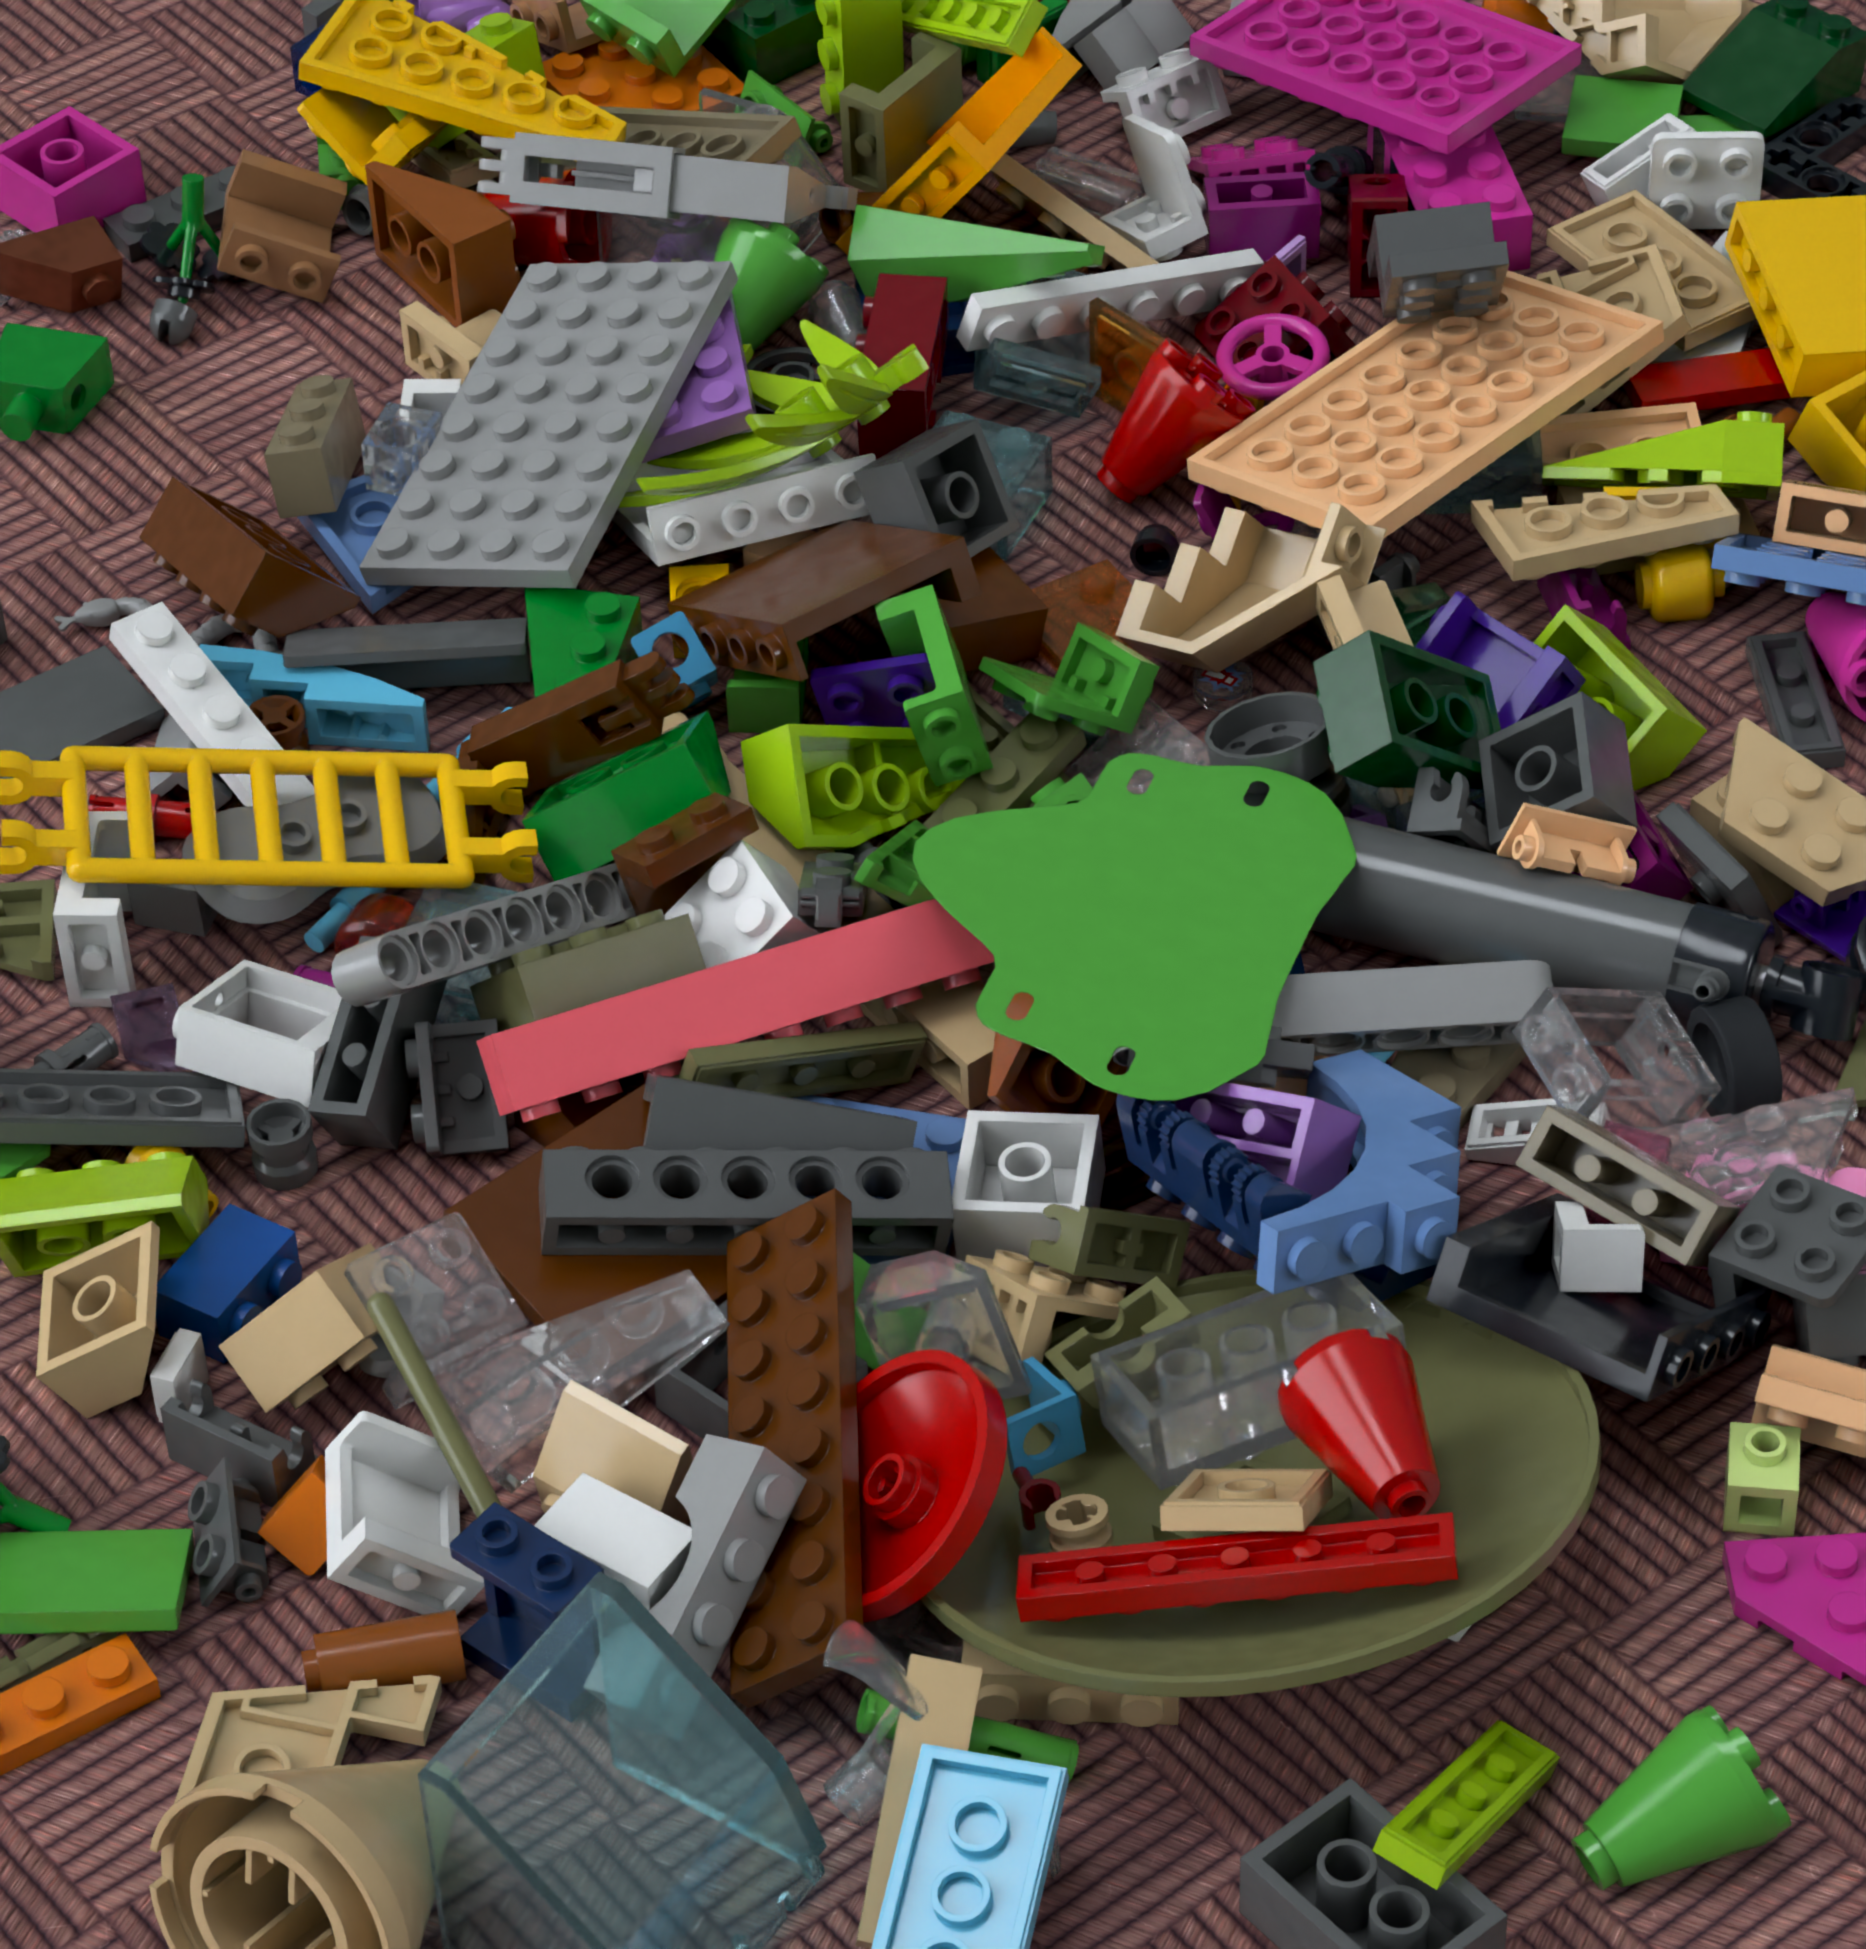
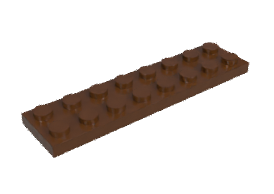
M836 1188L727 1242L728 1439L766 1447L807 1479L730 1637L731 1696L747 1708L753 1707L864 1656L852 1201Z

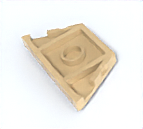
M1744 717L1739 722L1733 737V757L1727 775L1724 794L1726 802L1721 813L1718 837L1822 907L1846 900L1854 892L1866 891V797Z

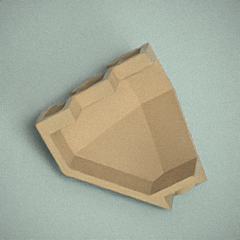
M1526 0L1548 17L1547 21L1565 39L1582 44V52L1591 60L1590 64L1601 75L1608 78L1679 85L1683 84L1753 8L1759 6V4L1749 0Z
M1334 502L1330 503L1318 538L1268 528L1246 511L1225 507L1209 553L1201 547L1180 543L1164 590L1156 584L1135 579L1115 636L1142 655L1218 673L1318 615L1315 608L1317 582L1340 574L1347 591L1367 585L1387 529L1366 525L1342 504Z

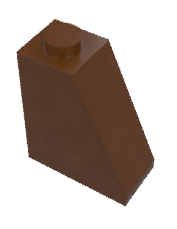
M989 546L971 557L982 593L963 603L938 599L962 659L965 672L979 670L983 657L1008 664L1038 658L1049 609ZM887 643V648H886V649H887V651L890 653V655L892 656V653H891L890 648H889L888 643Z

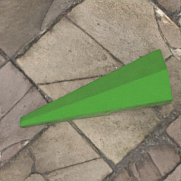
M856 204L847 261L865 296L875 295L879 273L947 277L948 303L969 301L972 293L1026 285V282L1040 278L1064 276L1065 272L1070 270L1101 266L1105 246Z

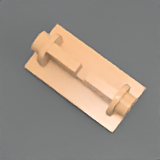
M1523 803L1496 852L1498 856L1520 860L1521 865L1526 869L1533 870L1536 867H1542L1569 874L1577 872L1581 873L1583 877L1602 880L1620 886L1622 883H1631L1636 874V861L1628 858L1626 849L1637 830L1636 827Z

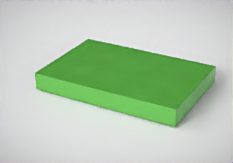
M193 1529L0 1532V1634L178 1630L195 1550Z

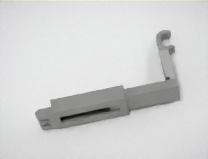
M515 132V139L481 136V147L489 150L501 149V160L480 158V170L500 172L499 182L489 179L478 181L477 192L510 195L509 202L669 219H679L680 213L779 223L796 222L823 208L855 210L857 204L858 188L825 185L797 166L686 156V148ZM541 157L577 161L576 170H572L571 176H575V186L539 183L540 177L563 179L564 165L542 163Z

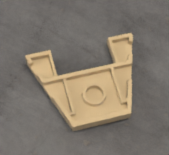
M1656 244L1588 261L1589 270L1560 277L1557 270L1537 274L1536 280L1663 321V343L1560 415L1591 411L1626 383L1629 378L1636 375L1692 330L1665 259Z
M434 1675L413 1676L414 1684L381 1687L377 1686V1679L350 1681L348 1689L307 1693L305 1685L212 1692L174 1803L201 1783L217 1776L341 1765L351 1733L425 1747L442 1693L441 1677Z

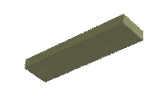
M919 1021L688 1049L678 1078L789 1098L909 1083L927 1040V1035Z

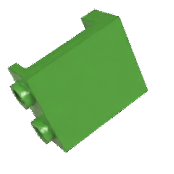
M931 584L875 604L874 607L879 624L893 657L927 653L936 688L929 693L905 700L903 708L933 784L941 786L993 768L964 665L933 585Z

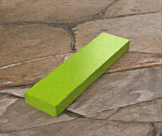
M1497 1720L1381 1830L1372 1851L1438 1890L1551 1778L1560 1756L1507 1723Z

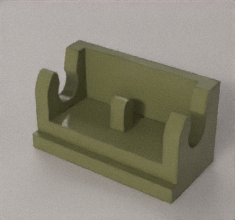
M1051 1204L1044 1208L1043 1214L1046 1217L1059 1221L1061 1226L1060 1237L1057 1242L1032 1240L1028 1255L1029 1259L1072 1275L1146 1284L1157 1276L1168 1288L1176 1289L1191 1226L1190 1222L1082 1205L1080 1210L1058 1204Z

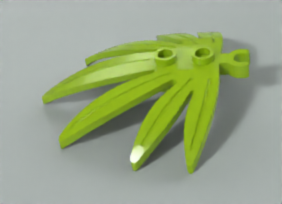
M803 319L800 321L799 326L812 354L820 364L817 368V373L821 382L748 369L753 399L775 411V414H748L745 420L752 429L751 432L730 435L648 461L647 464L660 467L707 471L672 476L636 478L635 481L642 490L626 492L618 508L663 504L729 488L777 469L807 452L815 459L836 446L842 440L838 432L858 419L861 425H865L882 415L891 406L887 399L893 395L892 392L929 369V366L913 343L895 355L889 362L878 368L868 357L845 341L814 323Z

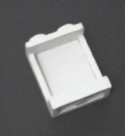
M89 811L91 857L130 858L127 811ZM63 866L53 911V920L70 1007L133 1008L136 985L123 911H132L127 884L78 883L69 878L66 866Z
M359 1412L325 1449L327 1579L422 1615L455 1609L457 1616L484 1588L482 1576L451 1557L450 1542L460 1534L459 1491L461 1487L434 1437L371 1412Z

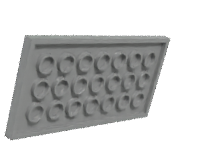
M595 261L590 263L554 264L552 262L530 264L360 564L359 569L366 584L576 588L738 281L732 261H642L638 263H604Z

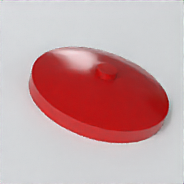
M928 1349L903 1354L879 1366L857 1383L863 1622H872L894 1615L917 1602L939 1584L972 1544L990 1511L1000 1484L1007 1450V1420L1002 1398L996 1386L981 1370L946 1351Z

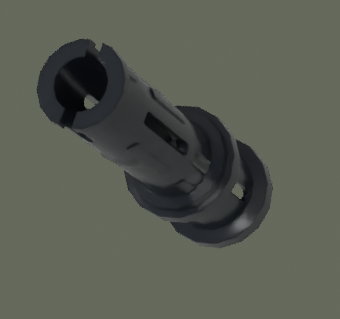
M1345 145L1335 146L1328 149L1325 153L1312 155L1306 163L1311 165L1310 170L1305 169L1304 171L1306 180L1311 186L1317 189H1326L1335 195H1347L1348 176L1353 174H1374V164L1371 156L1364 149Z

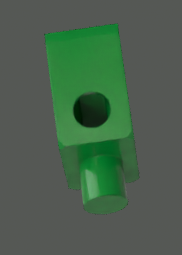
M7 323L0 338V428L8 438L15 441L28 440L34 430L60 434L72 432L115 382L108 338Z

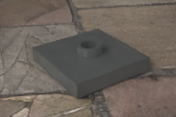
M1672 802L1657 814V819L1691 876L1689 878L1690 882L1703 899L1712 906L1719 905L1724 909L1771 921L1775 928L1774 948L1784 940L1782 937L1784 934L1750 873L1679 803L1675 804Z

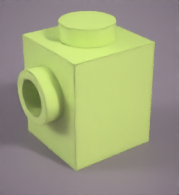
M1730 1422L1725 1468L1723 1531L1794 1537L1799 1496L1801 1428L1768 1423Z

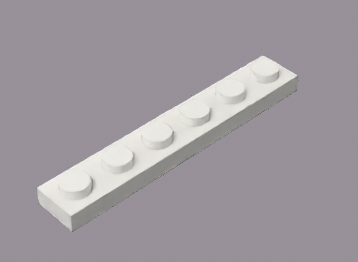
M1254 248L972 293L956 337L968 352L1212 311L1264 265V262Z
M163 602L111 623L109 640L197 748L284 750ZM219 774L245 807L253 806L250 774ZM275 775L278 805L292 803L314 794V786L305 775Z

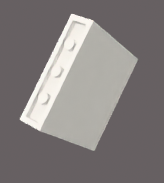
M748 429L736 434L751 432L752 429ZM830 449L825 454L813 459L809 452L777 469L729 488L663 504L618 508L612 521L657 566L675 563L870 515L854 472L875 461L876 457L875 454L870 453L844 460ZM645 462L640 465L627 492L642 490L635 481L636 478L681 475L707 470L673 469L650 465Z

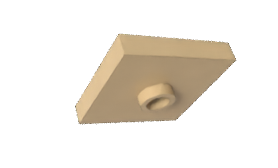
M1194 1469L1160 1505L1161 1531H1232L1239 1533L1304 1531L1333 1497L1332 1472L1327 1471V1469Z

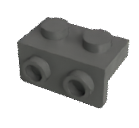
M497 1018L431 1025L428 1021L415 1022L416 1039L405 1040L409 1079L420 1078L422 1099L421 1104L411 1105L413 1137L415 1144L426 1143V1151L432 1158L511 1150L508 1114L504 1116L499 1115L476 1042L486 1036L500 1032Z

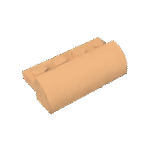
M1773 1344L1765 1372L1760 1378L1754 1400L1756 1405L1751 1423L1801 1428L1800 1440L1866 1458V1369Z

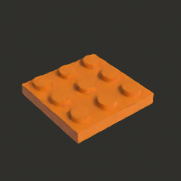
M602 40L572 53L562 52L542 62L545 78H547L546 88L561 96L576 94L596 106L735 113L744 83L703 45L698 48L674 78L652 64L647 66L641 63L626 48L613 40L610 42Z

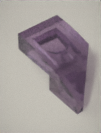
M173 983L110 996L124 1059L157 1072H196L175 1065L177 1039L173 1036L172 1025L179 1005Z

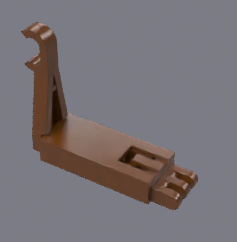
M656 651L645 654L626 664L619 659L473 725L470 739L462 742L458 757L460 769L492 770L495 766L504 762H526L528 773L527 788H508L522 789L524 797L662 735L664 717L688 707L693 702L695 693L686 683H680L681 678L673 668H665L666 661ZM465 805L469 837L496 838L504 814L493 809L491 805ZM446 853L442 859L448 864ZM474 873V881L468 888L438 889L433 895L448 910L462 909L480 894L484 886L486 873Z

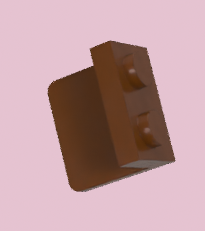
M714 792L611 850L636 916L662 909L665 915L734 843L759 830L752 808Z

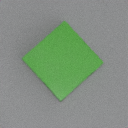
M1575 75L1562 136L1561 154L1601 158L1665 114L1671 113L1679 119L1683 98V85Z

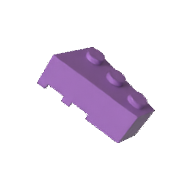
M1228 1082L1210 1092L1173 1101L1176 1103L1175 1107L1178 1110L1180 1109L1182 1112L1186 1110L1196 1119L1209 1125L1210 1132L1216 1137L1235 1144L1236 1148L1248 1156V1161L1255 1165L1260 1164L1271 1174L1283 1179V1182L1308 1192L1312 1195L1310 1201L1332 1190L1347 1176L1362 1117L1317 1098Z

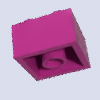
M71 106L0 144V211L33 232H39L90 216H94L103 228L104 218L124 211V209L131 205L147 201L139 149Z

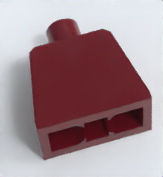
M1353 174L1348 176L1347 257L1350 297H1380L1378 277L1369 278L1367 265L1368 246L1375 215L1408 211V195L1404 175Z

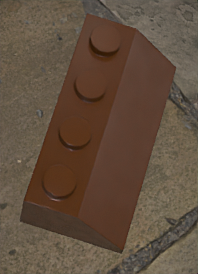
M173 476L139 537L157 552L153 558L156 564L176 574L175 580L200 594L198 599L202 603L224 614L222 617L223 621L250 636H254L259 628L276 637H283L356 607L361 598L265 520Z

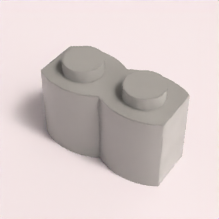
M1134 0L1077 42L1073 48L1105 90L1117 84L1115 76L1122 72L1138 67H1146L1148 71L1156 64L1160 66L1158 59L1160 56L1177 49L1186 48L1183 44L1195 32L1172 0Z

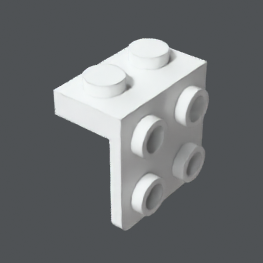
M1132 113L1122 119V124L1146 196L1100 217L1099 220L1157 262L1166 261L1178 256L1183 251V246L1209 234L1203 214L1207 212V205L1201 191L1191 181L1186 166L1191 161L1190 153L1182 137Z
M1757 131L1660 132L1656 134L1652 139L1648 194L1645 197L1688 229H1729L1736 202L1760 201L1765 151L1763 135Z

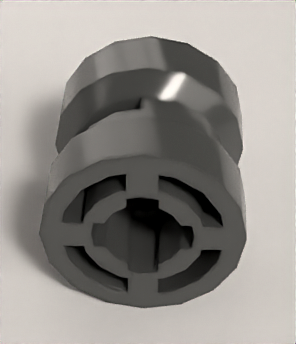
M273 1099L255 1107L247 1117L246 1132L252 1149L251 1160L257 1181L264 1187L276 1191L296 1189L311 1181L318 1171L319 1161L317 1149L312 1140L313 1125L308 1109L300 1102L291 1099Z

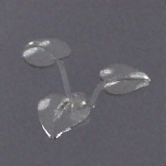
M847 1620L832 1633L826 1648L823 1666L855 1676L888 1700L890 1705L864 1745L823 1786L833 1804L849 1820L863 1827L881 1810L893 1741L884 1739L901 1712H904L916 1721H920L928 1713V1706L919 1690L906 1677L909 1659L894 1644L874 1631H869L854 1620ZM1057 1834L1049 1864L1052 1879L1061 1870V1854Z

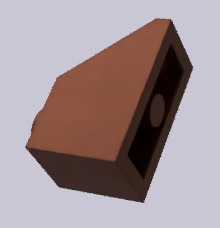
M94 216L0 243V294L68 313L103 305L107 302L121 299L123 258Z

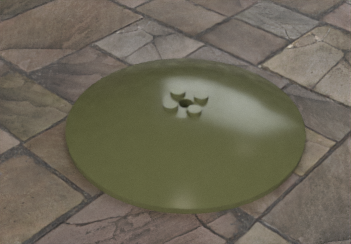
M1255 1269L1179 1280L1176 1289H1169L1192 1313L1198 1333L1197 1342L1190 1340L1189 1352L1180 1367L1186 1374L1183 1381L1162 1401L1144 1410L1132 1413L1126 1406L1107 1408L1100 1405L1099 1409L1093 1408L1076 1391L1082 1408L1080 1419L1086 1452L1033 1475V1479L1044 1478L1056 1482L1060 1487L1061 1498L1084 1493L1096 1495L1104 1499L1109 1508L1108 1522L1113 1530V1543L1111 1546L1238 1534L1239 1532L1161 1531L1160 1505L1194 1469H1327V1471H1330L1286 1426L1279 1412L1277 1391L1282 1380L1287 1388L1294 1375L1298 1372L1293 1362L1303 1351L1325 1337L1350 1329H1367L1371 1337L1388 1339L1386 1333H1389L1398 1338L1411 1356L1414 1364L1440 1481L1439 1496L1425 1515L1453 1512L1457 1541L1458 1579L1437 1581L1426 1586L1405 1584L1365 1588L1354 1593H1339L1335 1591L1294 1595L1274 1601L1253 1599L1223 1602L1204 1608L1183 1606L1152 1609L1133 1615L1112 1613L1073 1617L1061 1622L1046 1620L1020 1622L1016 1602L1019 1555L1053 1551L1049 1543L1051 1532L1046 1527V1511L1034 1514L1036 1526L1034 1530H1026L1023 1527L1018 1494L1020 1489L1013 1480L1006 1450V1459L1000 1484L982 1527L953 1569L921 1600L948 1629L973 1647L1008 1665L1043 1678L1088 1689L1159 1697H1220L1283 1690L1321 1683L1366 1671L1416 1653L1460 1632L1489 1615L1525 1589L1555 1560L1571 1540L1590 1507L1599 1481L1602 1456L1597 1410L1589 1387L1578 1370L1426 1300L1432 1282L1430 1280H1425L1368 1309L1341 1298L1337 1307H1334L1308 1294L1301 1287L1273 1295L1256 1284L1257 1271ZM1072 1314L1058 1320L1052 1325V1340L1047 1351L1082 1327L1092 1333H1102L1114 1325L1116 1320ZM1044 1355L1042 1365L1059 1380L1065 1379ZM992 1359L979 1368L996 1386L1003 1401L1006 1418L1031 1408L1024 1374L1014 1373ZM1042 1423L1036 1424L1025 1436L1023 1443L1025 1454L1036 1455L1045 1451L1051 1445L1055 1435ZM1332 1473L1333 1497L1308 1526L1378 1520L1379 1518Z

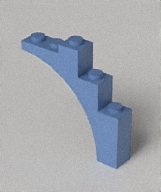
M1361 1049L1313 1061V1070L1307 1080L1306 1096L1320 1099L1362 1116L1350 1160L1354 1170L1332 1190L1309 1203L1261 1220L1256 1284L1274 1295L1380 1264H1385L1399 1274L1438 1264L1446 1237L1457 1233L1460 1196L1457 1195L1461 1154V1151L1458 1150L1461 1106Z

